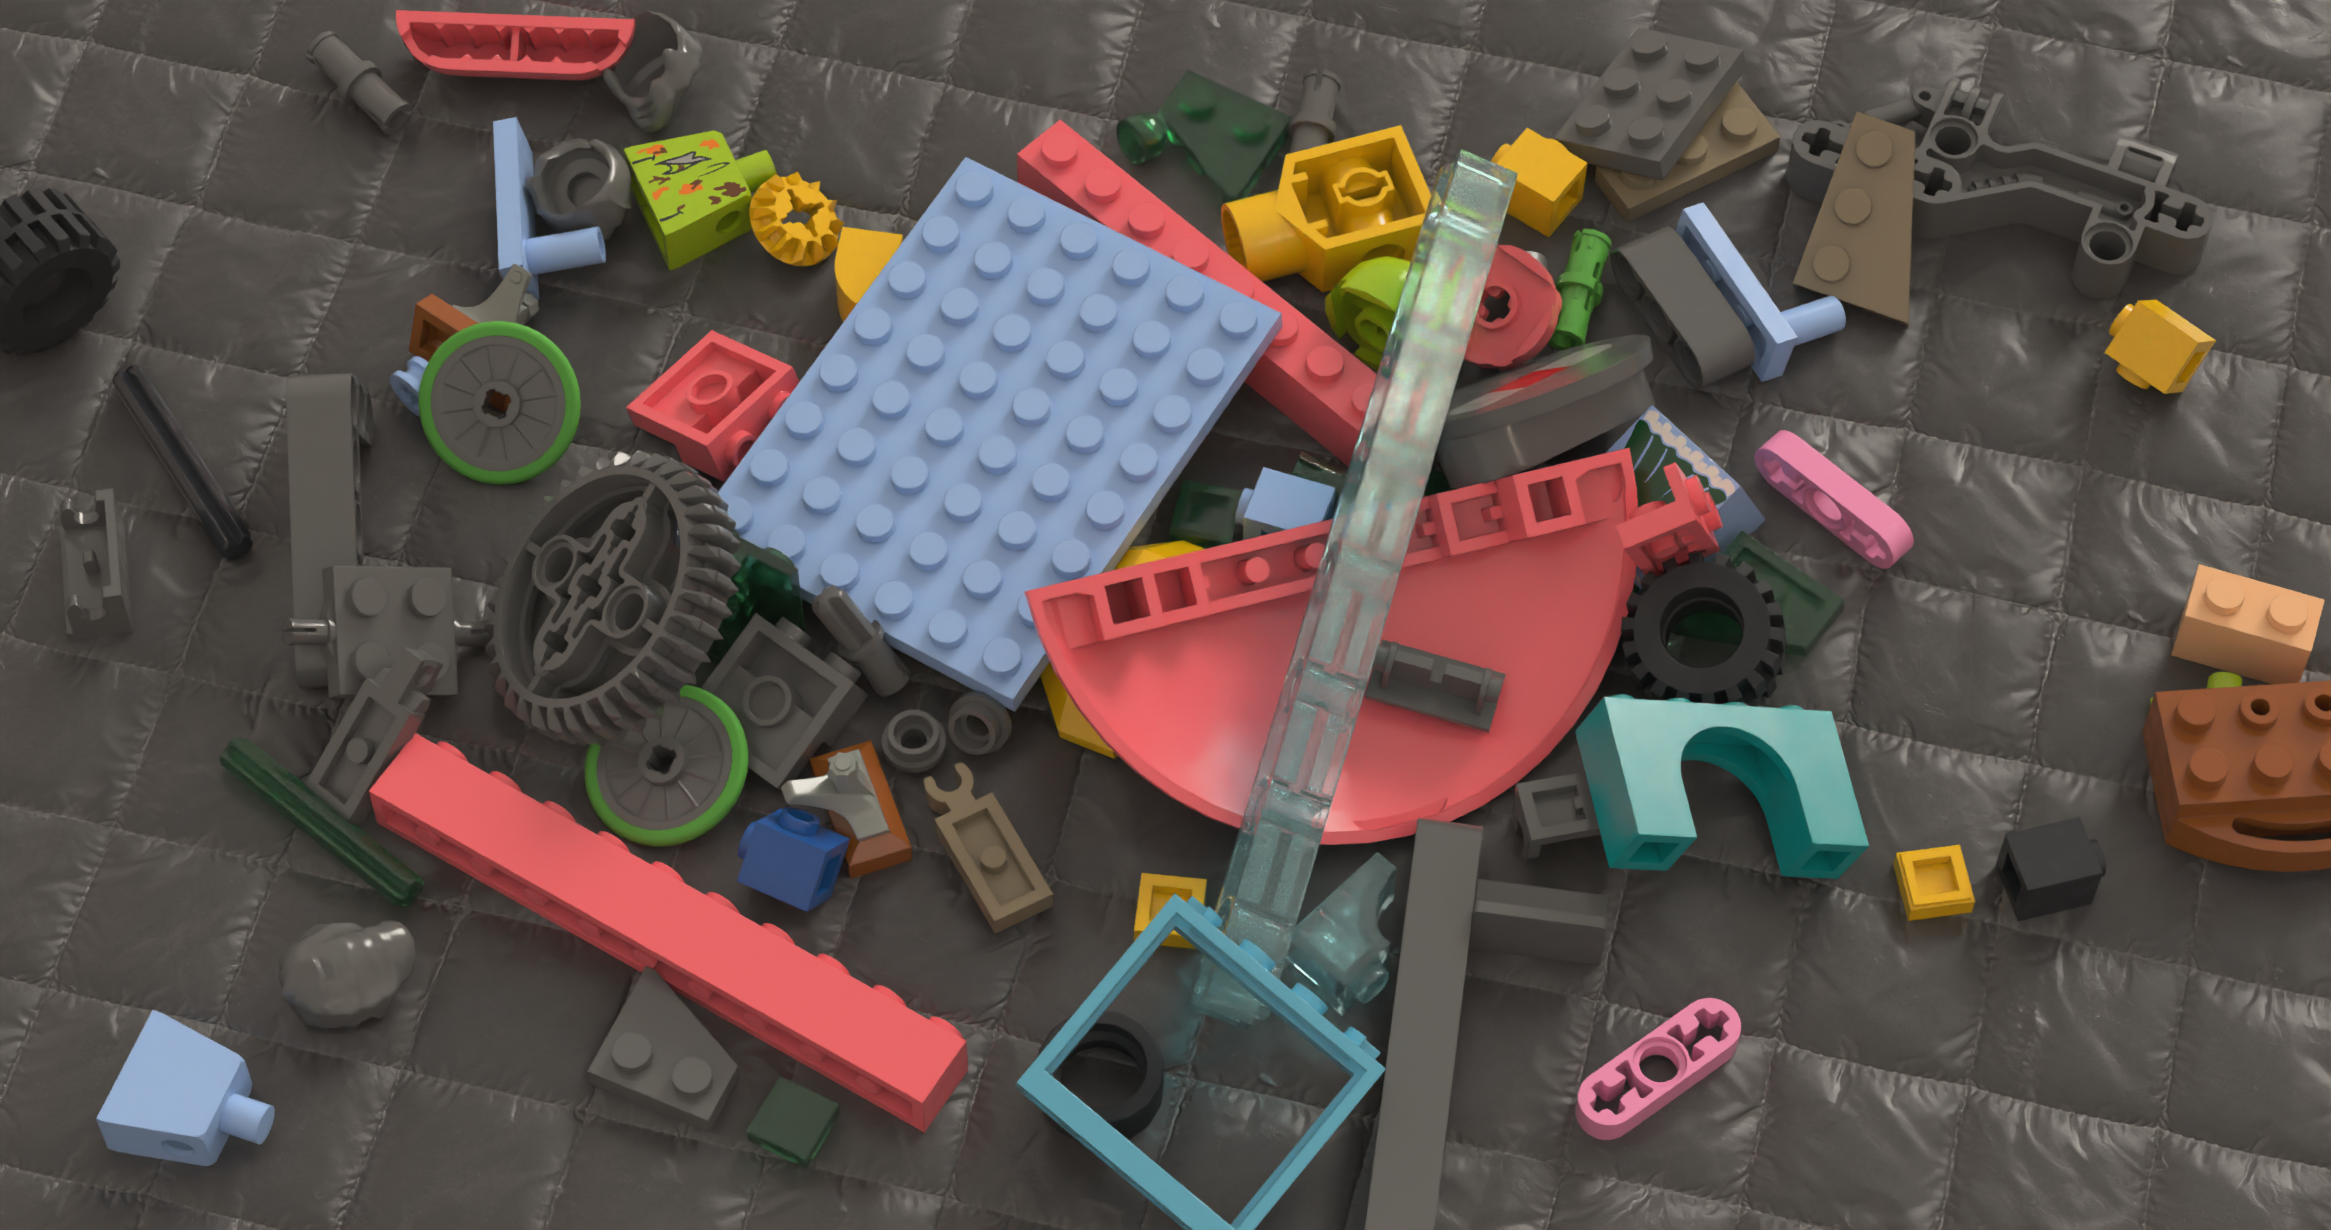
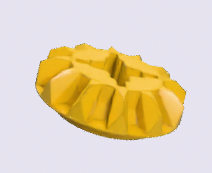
M798 172L787 177H780L775 174L756 190L751 199L749 208L750 223L757 240L768 253L784 263L794 266H812L825 260L838 246V234L844 222L839 220L834 212L837 200H828L819 191L820 181L813 183L803 181ZM792 210L796 213L804 211L811 216L805 225L801 222L794 224L788 222L784 225L782 223Z

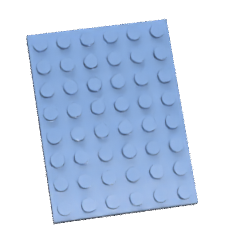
M965 157L719 490L718 494L721 499L729 505L728 516L736 522L732 535L741 543L733 557L741 564V567L812 604L816 596L822 593L825 587L830 585L838 586L839 589L844 590L870 623L873 620H877L884 629L883 637L888 645L974 691L983 692L993 697L1004 707L1015 712L1050 662L1036 632L1024 592L1114 570L1282 328V313Z

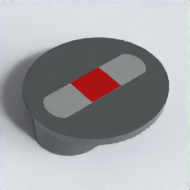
M1628 335L1609 338L1525 362L1466 385L1437 399L1414 414L1411 422L1421 440L1434 442L1450 488H1463L1510 476L1543 463L1645 413L1651 405L1654 406L1655 401L1643 369L1653 360L1650 337L1647 335Z

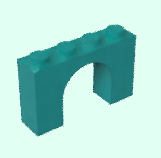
M1619 694L1603 697L1575 731L1609 868L1667 871L1696 840L1697 834L1681 775V761L1687 760L1703 761L1717 765L1735 775L1752 791L1764 811L1781 876L1838 879L1869 847L1832 711L1804 710L1797 705L1771 708L1748 706L1743 702H1729L1725 704L1693 703L1685 698H1674L1666 701L1634 699L1630 695Z

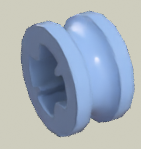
M413 356L406 364V372L397 370L389 379L395 394L401 402L415 415L420 417L418 406L419 389L428 361L419 356Z

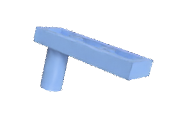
M517 117L493 121L499 271L504 279L512 265L517 264L532 273V278L526 292L532 293L538 300V274L605 263L606 249L604 238L599 226L536 237L535 204L532 195L526 187V179L534 175L533 152Z
M1704 202L1682 210L1675 231L1683 239L1748 330L1755 349V362L1751 367L1761 382L1783 375L1794 346L1844 329L1846 324L1845 311L1840 301L1834 296H1828L1780 312Z

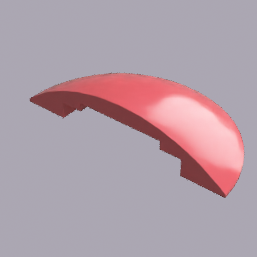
M1630 447L1500 478L1483 484L1467 486L1208 549L1028 590L1024 593L1036 632L1053 670L1078 711L1104 743L1129 767L1170 798L1207 818L1244 832L1288 842L1321 845L1359 844L1416 834L1418 818L1451 822L1487 804L1518 783L1551 753L1577 722L1597 691L1615 654L1621 636L1622 617H1627L1628 615L1626 603L1633 591L1637 565L1624 550L1615 525L1630 520L1629 514L1638 508L1637 486ZM1381 640L1394 641L1400 645L1475 666L1490 668L1493 671L1506 674L1489 733L1364 698L1373 670L1374 657Z

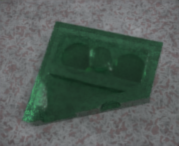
M1187 70L1159 109L1158 126L1174 145H1178L1185 150L1188 162L1200 176L1207 174L1222 192V202L1228 203L1246 198L1289 136L1288 127L1291 116Z
M1742 530L1722 553L1730 556L1733 567L1738 568L1742 562H1745L1754 568L1756 579L1761 581L1765 578L1773 589L1774 599L1776 602H1779L1783 615L1787 639L1786 654L1806 657L1844 611L1845 600ZM1702 612L1688 616L1680 621L1672 631L1673 634L1733 645H1740L1743 638L1742 629L1734 620L1715 612Z

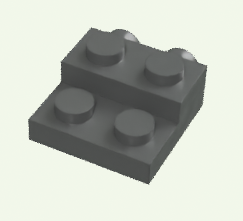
M756 613L701 689L720 698L729 706L740 721L747 740L748 768L782 792L781 786L789 780H796L822 742H825L830 747L869 694L855 684L862 673L832 651L829 652L824 661L806 649L813 638L783 616L774 626Z

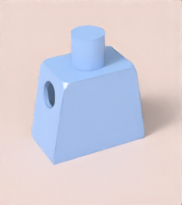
M152 1010L96 1121L106 1146L110 1150L207 1167L217 1161L229 1135L259 1145L262 1144L271 1130L275 1109L272 1105L248 1098L253 1084L246 1062L239 1054L167 1015Z

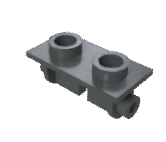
M1381 640L1374 657L1373 670L1364 698L1489 733L1506 674L1493 671L1490 668L1475 666L1400 645L1394 641Z

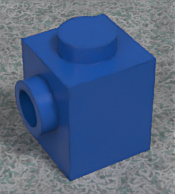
M794 807L778 809L764 818L752 822L745 830L738 847V858L743 859L737 882L808 912L831 898L850 838L820 826V819L806 810Z

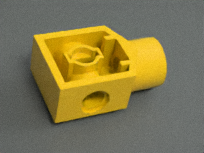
M1401 125L1286 154L1278 190L1224 203L1221 207L1222 230L1228 255L1262 282L1298 273L1321 292L1333 290L1342 278L1359 263L1376 257L1390 256L1424 266L1438 262L1442 219Z

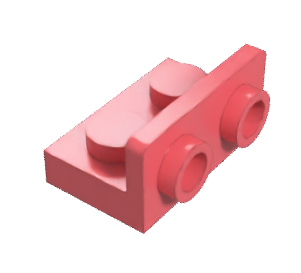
M1676 462L1663 467L1676 501L1667 505L1664 501L1644 504L1629 514L1630 520L1615 525L1624 550L1645 575L1649 571L1656 577L1664 573L1662 562L1675 557L1679 567L1690 563L1688 553L1702 552L1704 558L1720 551L1713 531L1723 527L1716 505L1710 493H1705L1698 476L1695 475L1687 479Z

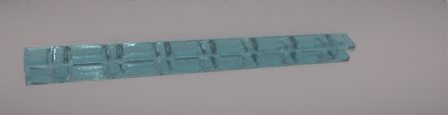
M1463 149L1454 156L1452 164H1445L1438 171L1215 908V912L1223 919V923L1218 929L1238 946L1244 939H1247L1265 952L1276 964L1270 973L1279 980L1518 173ZM1204 954L1201 955L1186 1007L1245 1030L1253 1026L1255 1018L1263 1021L1269 1017L1271 1011Z

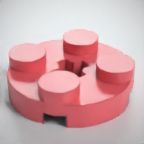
M1496 245L1499 248H1487L1480 252L1475 249L1467 252L1450 265L1440 280V287L1444 292L1451 312L1446 344L1465 361L1484 369H1499L1503 371L1523 364L1536 356L1552 337L1558 322V315L1562 309L1561 295L1556 290L1548 270L1531 254L1511 245ZM1505 292L1509 293L1510 299L1507 305L1510 311L1504 319L1498 317L1493 322L1485 321L1489 314V310L1483 305L1485 300L1490 295L1499 299Z

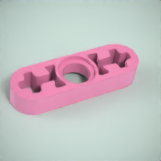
M1780 430L1755 452L1756 466L1763 478L1772 487L1874 566L1888 569L1913 547V534L1907 523L1898 513L1794 433Z
M1715 998L1699 999L1592 1073L1582 1082L1578 1092L1575 1114L1580 1127L1590 1136L1601 1140H1613L1622 1137L1726 1063L1734 1055L1740 1037L1741 1021L1738 1013L1731 1005ZM1699 1023L1707 1029H1712L1717 1025L1721 1027L1720 1041L1718 1042L1712 1036L1704 1037L1693 1045L1690 1059L1686 1047L1695 1041ZM1661 1055L1667 1057L1675 1064L1677 1074L1669 1081L1654 1082L1643 1075L1639 1064L1646 1057ZM1627 1078L1631 1090L1620 1099L1618 1114L1615 1115L1609 1109H1604L1599 1113L1594 1110L1596 1096L1599 1095L1606 1102L1613 1100L1623 1093Z

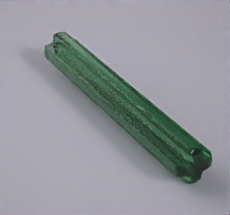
M239 736L229 741L219 757L221 766L392 904L407 908L415 902L417 896L424 888L423 879L354 823H348L329 808L303 782L252 741Z

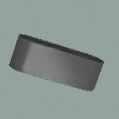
M1663 227L1612 250L1610 254L1611 266L1617 283L1685 380L1693 388L1701 389L1754 364L1755 349L1748 330L1683 239L1672 227Z

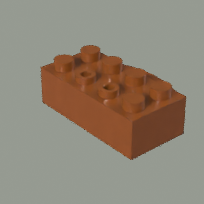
M2331 680L2155 692L2142 734L2165 843L2203 859L2253 870L2291 872L2331 868V838L2314 841H2281L2258 838L2331 832Z

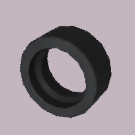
M1106 1010L1054 1072L1052 1077L1061 1083V1071L1065 1062L1078 1052L1095 1047L1110 1048L1130 1056L1137 1063L1140 1072L1139 1088L1135 1094L1118 1105L1106 1108L1090 1107L1129 1140L1149 1126L1161 1107L1164 1086V1060L1157 1039L1142 1022L1122 1012ZM1072 1015L1050 1031L1039 1049V1055ZM1043 1112L1045 1117L1052 1123V1125L1058 1130V1132L1076 1140L1072 1135H1070L1066 1130H1064L1060 1125H1058L1054 1120H1052L1047 1114Z

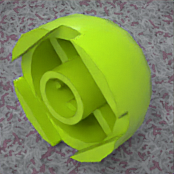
M1390 256L1376 257L1363 261L1350 270L1325 297V313L1332 330L1339 339L1348 332L1352 339L1360 345L1353 354L1364 364L1382 375L1398 380H1410L1416 371H1419L1420 375L1436 358L1447 341L1451 312L1437 276L1422 264Z

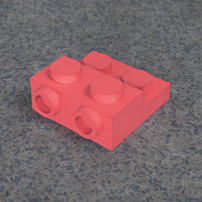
M711 330L632 401L626 409L635 426L674 444L683 463L724 482L733 473L800 381L792 366Z

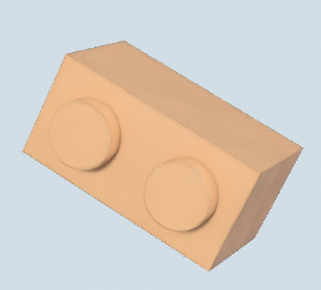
M2199 564L2184 606L2171 656L2269 684L2299 683L2313 648L2325 600Z

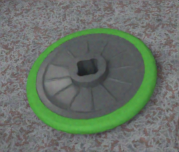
M491 321L464 328L448 338L436 350L422 376L418 406L425 435L437 455L447 465L472 480L488 484L506 485L524 482L544 473L563 456L570 446L578 427L581 399L573 368L563 352L551 340L538 331L518 323ZM494 389L496 392L504 395L508 394L511 399V403L508 404L506 417L495 411L491 412L488 407V403L491 402V397L494 394Z
M684 685L680 689V703L667 702L664 704L662 719L647 718L646 726L642 733L630 730L623 741L609 739L603 746L594 743L589 744L585 760L587 794L594 811L601 821L620 837L640 845L652 847L682 844L694 840L714 828L730 812L739 798L745 784L749 763L748 746L744 730L740 721L727 704L717 696L701 688ZM666 756H671L674 759L670 766V771L666 774L658 772L663 763L662 759Z

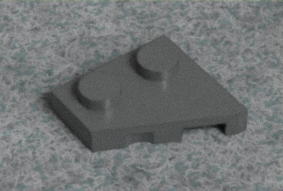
M647 966L644 968L587 1071L590 1084L709 1133L740 1078L736 1062L654 969Z

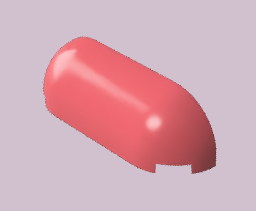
M396 10L398 32L412 56L430 70L449 76L568 81L589 80L602 76L606 68L612 70L623 60L632 45L636 31L635 19Z

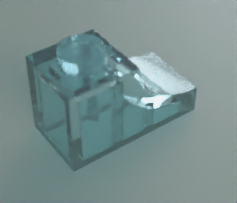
M1378 852L1286 935L1284 966L1341 1016L1357 1001L1360 1000L1365 1004L1376 997L1387 983L1390 975L1388 972L1390 942L1380 934L1377 922L1386 907L1394 900L1397 868Z

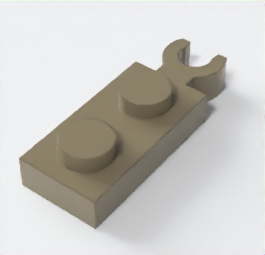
M962 762L954 765L955 780L959 785V788L954 791H942L937 787L935 780L931 776L925 778L926 802L933 811L942 814V816L934 819L935 833L993 932L996 934L1053 907V893L993 792L975 800L973 774Z

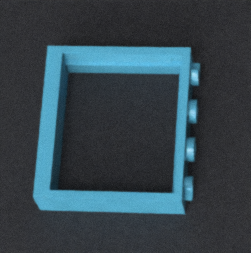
M1174 893L1016 1082L1015 1089L1184 1230H1254L1386 1068L1375 1060L1381 1052L1366 1041V1036L1351 1026L1342 1033L1323 1017L1328 1007L1312 991L1300 983H1296L1292 989H1289L1270 972L1276 964L1259 947L1247 939H1244L1238 946L1218 929L1223 923V919L1211 907L1206 908L1193 896L1185 902ZM1173 930L1351 1077L1230 1225L1052 1077L1054 1072Z

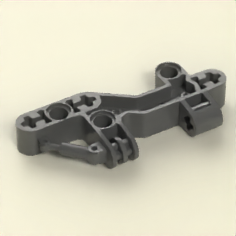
M1955 77L1951 78L1946 90L1919 87L1912 92L1910 97L1862 112L1895 125L1914 121L1928 128L1921 145L1915 149L1912 236L1928 240L2016 223L2028 224L2079 242L2071 278L2074 286L2081 294L2098 300L2111 299L2122 291L2134 262L2178 275L2189 273L2196 269L2202 260L2213 224V215L2211 209L2204 201L2168 188L2179 158L2177 153L2122 134L2107 166L2040 143L2033 142L2013 146L1999 145L1990 137L2003 104L2004 94L1996 92L1991 100L1981 97L1983 89L1973 85L1969 93L1960 90L1961 80ZM1815 120L1808 121L1797 128L1793 135L1785 177L1788 187L1795 194L1819 204L1823 203L1852 122L1847 124L1841 120L1831 123Z

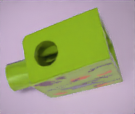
M714 130L624 149L625 160L629 163L632 172L631 191L669 271L677 269L750 231L752 228L749 216L752 199L751 193L756 192L763 183L777 174L767 150L735 160L723 134Z

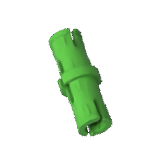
M1583 229L1582 233L1579 230L1574 233L1567 266L1564 273L1560 274L1556 279L1555 287L1562 298V309L1558 315L1555 331L1548 342L1555 349L1563 351L1585 344L1591 313L1594 307L1598 306L1602 300L1604 293L1603 285L1601 284L1602 273L1611 250L1612 242L1607 235L1600 231Z

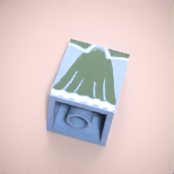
M1653 405L1606 452L1630 447L1637 486L1638 507L1654 501H1664L1666 505L1676 501L1663 467L1676 462L1687 479L1697 475L1705 493H1710L1723 524L1722 528L1713 531L1720 549L1716 553L1725 554L1766 520L1743 488ZM1716 553L1704 557V562H1714ZM1638 566L1632 592L1640 595L1643 591L1640 580L1645 574Z

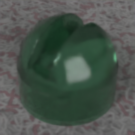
M1151 112L1135 113L1118 122L1116 136L1124 155L1134 164L1140 165L1157 157L1165 149L1168 127L1161 117Z

